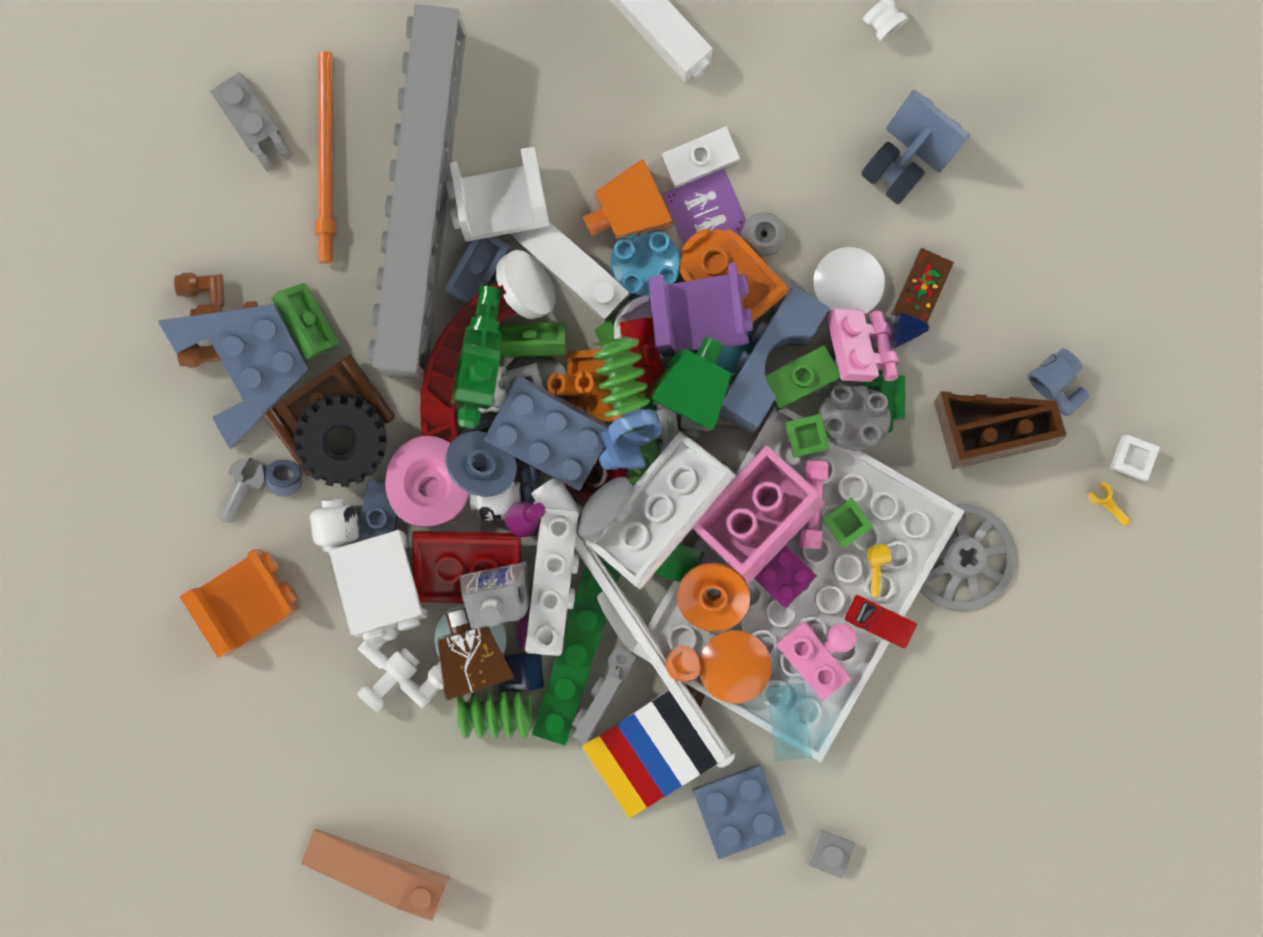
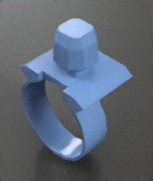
M647 409L625 414L616 419L607 431L601 432L606 449L602 452L599 460L605 470L646 468L639 447L653 441L662 433L663 428L656 411ZM645 426L644 428L639 429L637 431L626 433L627 431L632 430L634 428Z

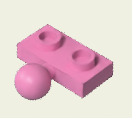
M803 620L776 642V646L822 702L851 679V676L833 656L835 652L844 653L851 650L856 643V633L848 624L839 623L832 626L828 631L827 641L823 643L805 620Z

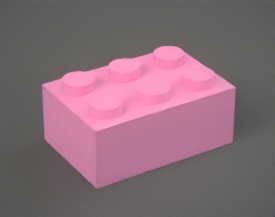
M766 445L722 491L692 529L724 561L750 583L825 503L821 494Z

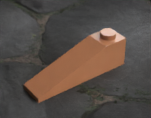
M318 829L313 830L302 861L304 866L394 908L433 921L439 910L450 876Z

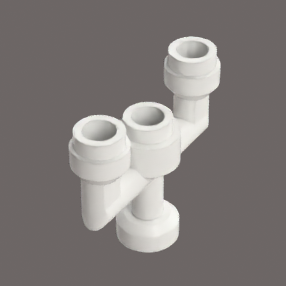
M398 626L384 630L386 636L363 642L357 649L379 669L384 668L387 671L372 688L365 686L356 693L375 712L378 713L384 707L382 697L397 681L400 683V689L422 709L440 690L444 689L440 662L428 671V679L419 686L411 679L418 670L416 666L420 663L413 654L404 647L400 652L396 650L388 658L380 650L387 641L394 640L400 634Z

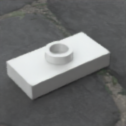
M727 127L718 129L661 154V159L674 189L740 161L739 154Z

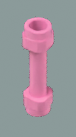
M807 460L804 478L808 479V483L821 496L823 480H828V462ZM820 510L804 525V529H800L799 547L821 549L823 531H819Z

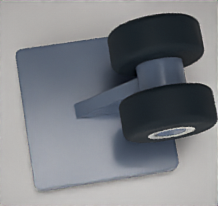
M913 90L886 127V130L907 146L908 150L896 162L895 160L899 156L900 150L891 142H886L868 162L861 175L871 184H875L880 178L891 185L886 192V196L895 204H900L925 174V171L915 162H911L906 169L904 168L911 157L916 154L940 173L968 140L970 134L957 121L951 119L937 108L929 98L923 96L917 90Z

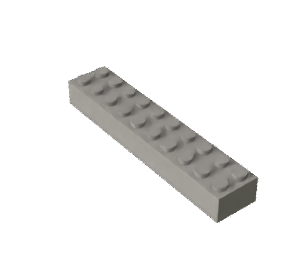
M415 4L414 16H408L406 37L411 39L409 52H404L402 58V73L407 74L405 88L400 87L398 93V109L402 110L401 124H395L393 136L394 145L398 146L397 160H391L389 179L394 182L393 195H387L385 203V216L390 218L388 232L383 231L381 237V253H385L384 268L379 267L376 280L377 289L381 290L380 304H374L372 313V324L377 326L376 339L370 340L368 347V361L373 362L372 368L386 376L423 379L429 359L448 197L446 178H450V163L452 162L467 33L459 9Z

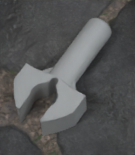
M250 457L233 463L228 474L234 477L235 487L220 514V518L227 523L233 522L249 490L254 488L263 490L266 485V467L261 463L257 467L253 478L246 480L245 470L252 460Z

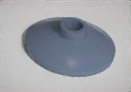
M466 432L456 437L447 449L445 464L449 476L461 489L476 496L491 497L503 493L511 486L517 472L515 457L484 441L486 432ZM474 467L480 468L482 472L477 471Z

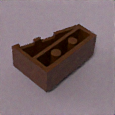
M940 391L934 401L952 469L1056 446L1067 436L1057 401L1010 397L1009 399L993 398L981 394L969 396L952 394V392Z

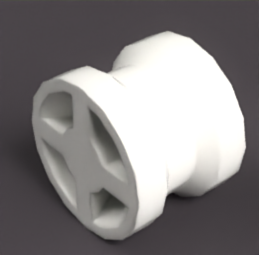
M881 0L863 18L867 26L874 27L876 37L880 42L892 36L908 20L904 12H899L895 8V0Z

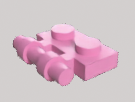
M833 309L826 315L841 380L871 382L879 376L878 370L883 371L885 381H893L899 377L896 367L899 364L897 352L892 351L889 339L892 335L890 324L885 322L882 311H874L869 314L871 324H866L864 311ZM871 341H875L878 353H873Z

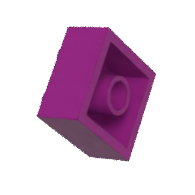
M785 545L754 579L786 609L817 575Z

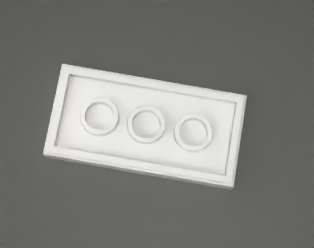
M679 431L633 486L627 501L631 510L625 520L619 524L613 521L603 531L598 540L593 543L587 541L586 544L632 584L641 589L736 475Z

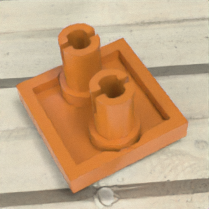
M603 349L567 351V374H552L547 383L549 392L554 395L567 396V402L606 423L614 422L619 417L625 415L605 417L604 415L614 409V406L602 403V399L610 395L611 391L599 389V384L608 380V376L596 373L597 369L605 365V361L593 358V355Z

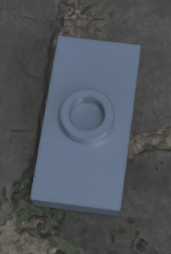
M368 479L358 520L360 535L353 543L395 531L398 515L389 503L385 483Z

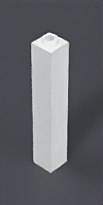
M609 0L684 82L692 76L695 78L700 77L711 66L710 60L713 48L669 0Z

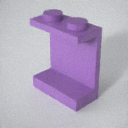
M735 262L728 263L729 274L669 285L663 275L648 277L655 342L662 357L674 356L679 349L697 352L705 336L722 343L725 347L749 343L747 331L753 330V320L750 308L744 309L743 296H749L746 274H739Z

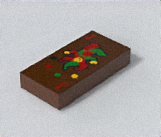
M921 248L891 314L921 328H925L954 262Z

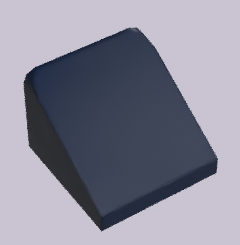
M521 653L503 655L514 678L499 683L500 692L531 691L544 687L541 654Z

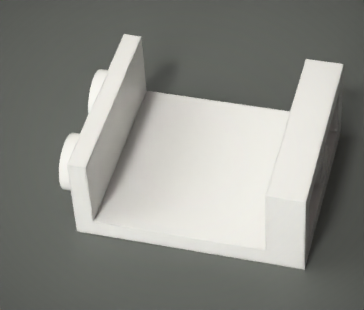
M535 147L520 149L523 166L469 177H461L457 161L450 163L452 177L446 178V185L450 200L455 199L457 206L450 208L454 229L461 228L465 242L550 226Z
M400 530L329 551L350 635L363 637L364 642L386 636L384 630L398 626L399 631L420 626V619L429 617L428 611L420 606L405 549L410 548L406 533Z

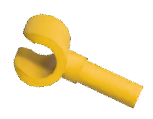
M1099 482L1098 486L1105 492V499H1098L1090 491L1088 493L1089 501L1097 506L1103 505L1126 526L1131 520L1112 500L1113 491L1111 486L1105 482Z
M885 544L871 546L867 550V558L872 573L871 596L875 597L880 596V565L891 563L890 551Z

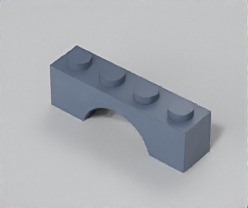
M793 285L787 296L785 295L770 308L769 311L775 315L769 325L762 321L751 340L757 343L752 353L749 354L744 351L735 365L734 370L739 372L733 384L730 382L728 384L719 415L753 435L776 398L765 377L767 356L782 346L798 345L805 347L830 307Z

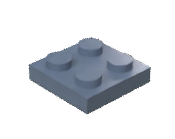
M760 764L693 788L718 860L786 834Z

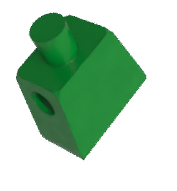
M705 336L696 354L687 349H679L644 397L704 428L713 430L731 378L729 371L716 365L725 345Z

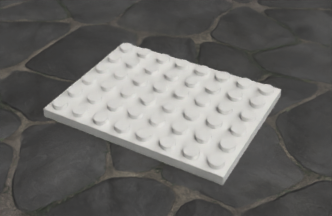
M774 406L735 475L737 476L766 445L802 478L805 477L807 460L828 462V480H823L822 499L825 504L821 507L819 531H823L821 549L799 547L800 530L786 544L817 577L786 609L754 578L750 583L746 581L750 591L748 611L737 625L723 631H706L695 627L684 618L677 604V590L680 582L673 580L647 625V629L666 657L675 647L686 645L691 647L700 658L705 645L715 635L726 631L739 630L757 637L769 652L772 670L766 688L756 698L739 704L718 700L704 687L700 675L696 679L684 683L822 762L890 643L845 621V616L855 595H860L905 617L965 511L864 452L843 449L832 443L828 438L829 450L793 458L784 423L803 417L786 407L777 412ZM852 497L873 528L845 548H841L821 518ZM698 537L693 548L704 551L701 564L719 563L731 567L708 544ZM885 544L890 551L891 563L880 565V596L875 597L871 596L872 573L867 558V550L871 546ZM715 588L708 590L713 596L721 593L720 590ZM803 620H805L823 643L827 641L828 631L835 624H848L856 633V643L851 650L844 653L835 652L833 654L851 676V679L823 702L776 646L777 641ZM637 643L633 653L650 662Z

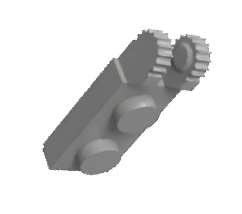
M240 72L210 91L247 148L255 154L267 172L274 169L270 157L264 153L261 147L269 141H273L276 150L285 160L293 156L280 137L281 132Z

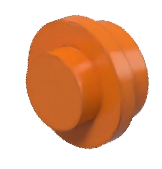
M686 645L677 646L670 651L666 659V670L674 680L690 682L700 674V658L691 647Z

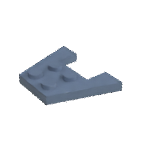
M276 304L158 321L176 354L206 338L210 339L244 400L212 417L229 448L310 368Z

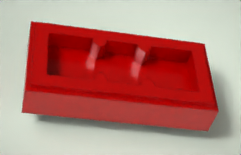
M653 316L619 322L621 337L634 338L639 341V344L629 349L630 352L639 353L642 357L632 364L633 367L644 369V374L637 377L635 381L647 383V388L638 394L646 393L662 372L660 352L655 342Z

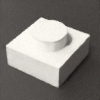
M1127 434L1122 435L1110 469L1142 481H1148L1160 447Z

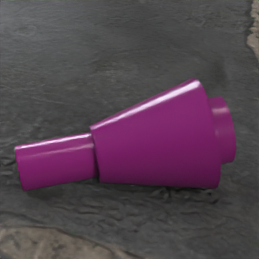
M524 501L514 503L506 512L505 520L508 529L519 537L533 535L538 530L540 519L546 512L545 506L542 503L531 504Z

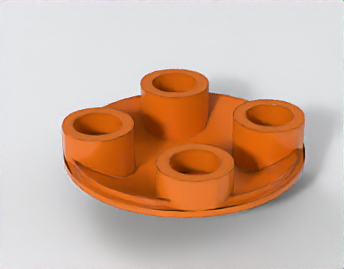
M731 630L715 635L705 645L699 659L701 667L699 675L704 687L712 696L726 703L739 704L756 698L766 688L770 680L772 664L767 648L757 637L744 631Z

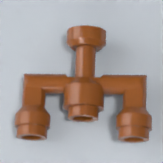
M193 272L175 275L174 288L177 296L190 298L196 297L200 292H209L210 304L198 305L197 309H191L190 316L226 311L223 310L225 305L223 274L197 276ZM248 301L242 308L259 305L257 301ZM196 343L177 353L178 362L181 367L195 368L205 362L221 361L213 345L200 346Z

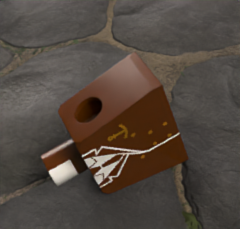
M465 607L445 613L451 634L441 636L437 640L446 700L514 678L488 626L471 628Z

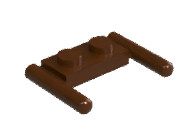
M350 353L262 416L302 468L301 460L299 457L297 458L295 453L294 435L302 413L316 399L319 398L320 400L330 393L341 395V392L354 396L361 391L369 404L371 403L376 408L377 413L381 414L384 423L393 421L395 414ZM302 468V470L305 472L307 476L312 475V473L309 470L305 471Z

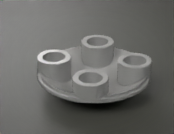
M836 385L825 397L819 410L827 438L835 445L852 451L867 450L878 445L886 437L891 424L887 397L883 393L875 392L872 389L859 385Z
M617 477L607 482L589 498L577 522V533L581 537L593 543L600 538L603 531L613 521L619 524L625 520L631 510L627 501L633 485L627 478Z

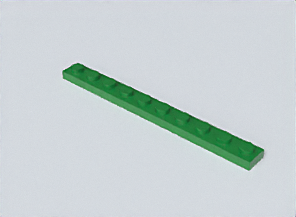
M650 400V403L641 410L650 409L654 411L657 410V405H653V401ZM657 437L655 440L658 451H660L659 444H662V439ZM600 556L618 583L621 573ZM586 565L574 600L573 609H571L564 631L562 654L556 656L532 731L533 736L564 746L567 744L572 723L575 719L606 621V616L597 599V596L603 590Z

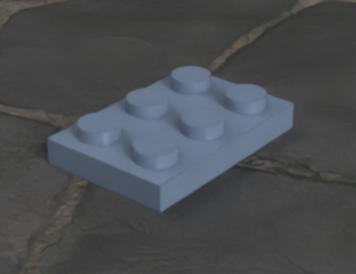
M518 375L490 426L484 441L580 491L605 447L601 432L607 431L610 424Z

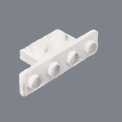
M545 507L546 512L541 517L525 650L527 653L560 656L563 648L567 609H573L575 588L570 587L571 573L577 574L579 554L574 552L578 512L575 510Z

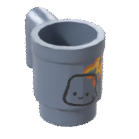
M1061 348L1056 354H1051L1035 370L1028 374V379L1032 386L1046 399L1057 401L1060 413L1064 416L1073 414L1090 398L1089 393L1082 387H1079L1069 398L1062 392L1076 379V374L1082 369V364L1078 358L1065 348Z

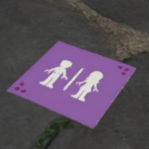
M725 169L663 193L683 245L692 235L707 228L709 231L717 229L727 231V229H730L738 235L741 234L746 220Z

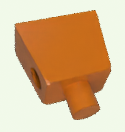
M644 159L638 161L599 188L595 195L600 209L582 217L591 237L610 228L616 242L635 233L639 236L649 232L668 230L672 228L673 222Z

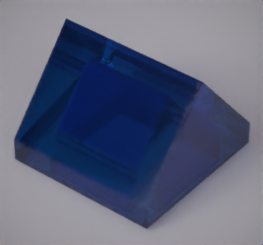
M902 312L899 313L894 320L890 339L891 347L896 349L929 331L928 323Z

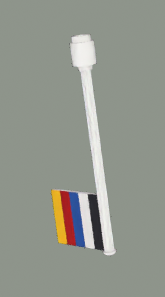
M556 478L551 479L531 493L535 499L533 504L542 503L545 507L575 510L578 512V515L582 512L563 483L559 484ZM576 531L574 548L669 689L582 745V748L630 819L716 765L719 768L730 765L735 755L729 752L682 681L674 680L666 670L667 657L600 556L586 544L587 540Z

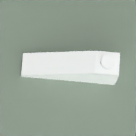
M550 222V226L509 234L602 323L611 319L629 300V292Z

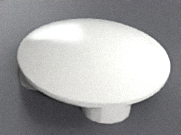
M843 247L831 251L820 261L814 273L813 284L817 299L830 307L829 312L833 309L864 311V314H866L880 301L884 292L885 278L879 262L870 253L860 248Z

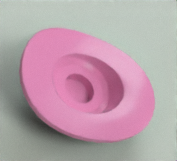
M434 436L413 438L402 444L389 461L385 478L387 498L398 517L410 525L433 527L446 523L461 512L468 500L469 493L457 486L448 474L445 457L451 443Z

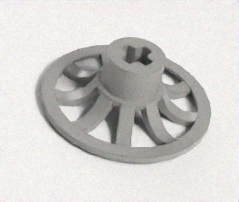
M954 504L965 512L976 514L985 520L974 535L970 537L966 531L965 512L963 513L956 526L957 537L952 538L950 536L938 557L942 558L943 564L930 571L920 591L927 599L947 609L973 610L989 604L1006 589L1015 567V549L1008 529L990 511L970 504ZM994 526L1000 533L1004 544L984 548L981 545L982 539L988 530ZM1006 553L1004 573L1001 574L987 566V557ZM949 572L951 577L942 598L934 593L926 584L940 575ZM979 572L998 582L995 588L983 597L976 581V575ZM962 578L966 579L973 601H952L956 587Z

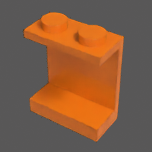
M262 549L251 550L247 553V558L200 588H192L179 596L217 658L229 655L299 610L295 603L298 600L295 590L288 582H282L276 572L279 570L278 563L268 551L264 553Z

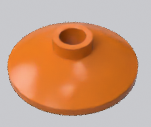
M706 563L692 568L683 576L677 590V604L684 618L695 627L706 631H723L734 627L745 617L750 604V591L745 579L733 568L719 563ZM715 588L720 590L721 593L713 596L708 590Z

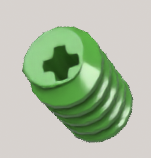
M622 337L591 343V345L603 348V350L593 355L595 360L605 361V365L597 369L596 373L608 376V380L599 384V389L611 391L610 395L602 399V403L614 406V409L604 414L605 417L638 411L650 403L649 398L638 396V393L647 388V383L635 381L637 377L644 374V369L632 366L633 363L642 358L641 354L633 353L629 350L639 344L638 339Z
M472 692L469 702L464 701L463 695L457 697V727L460 728L463 738H469L473 728L478 738L485 736L487 728H489L493 738L499 737L502 728L507 738L513 737L516 728H518L522 738L528 737L532 725L531 692L527 702H523L520 692H515L512 702H508L505 692H501L498 702H494L491 692L486 693L483 702H479L476 692Z

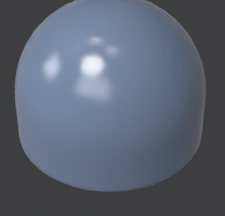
M290 460L274 461L265 471L266 485L277 496H290L301 486V468ZM282 469H288L294 475L291 479L285 481L275 478L277 472Z

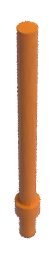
M328 51L318 52V219H315V235L318 236V263L321 264L333 263V236L337 235L336 220L333 219V54Z

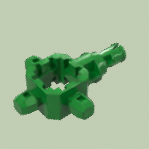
M492 286L479 287L480 292L475 317L471 318L470 326H467L465 329L463 346L458 358L451 403L463 405V408H459L458 424L461 428L475 429L479 424L481 416L478 408L487 410L492 405L500 363L499 347L502 333L499 332L500 322L497 321L502 290Z

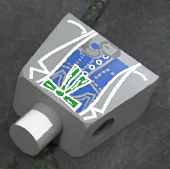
M527 561L463 574L459 577L462 597L471 628L492 627L500 623L519 620L523 618L530 606L533 584Z

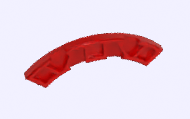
M495 283L491 286L502 290L497 321L501 323L508 317L516 314V312L503 296L507 293L504 286L501 285L499 287L498 283ZM479 294L474 296L450 320L429 356L420 392L422 436H434L451 443L460 435L457 425V404L451 403L452 392L465 329L467 326H470L471 318L475 317Z

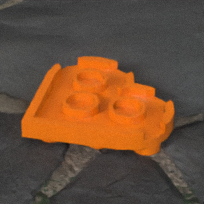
M703 229L692 235L682 248L680 273L685 282L729 274L728 263L735 262L739 274H746L749 296H743L744 309L750 308L753 322L789 292L785 283L745 240L730 229H727V231Z

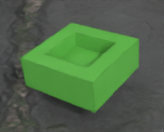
M821 414L784 423L793 458L830 449Z
M852 497L821 518L841 548H845L873 528Z

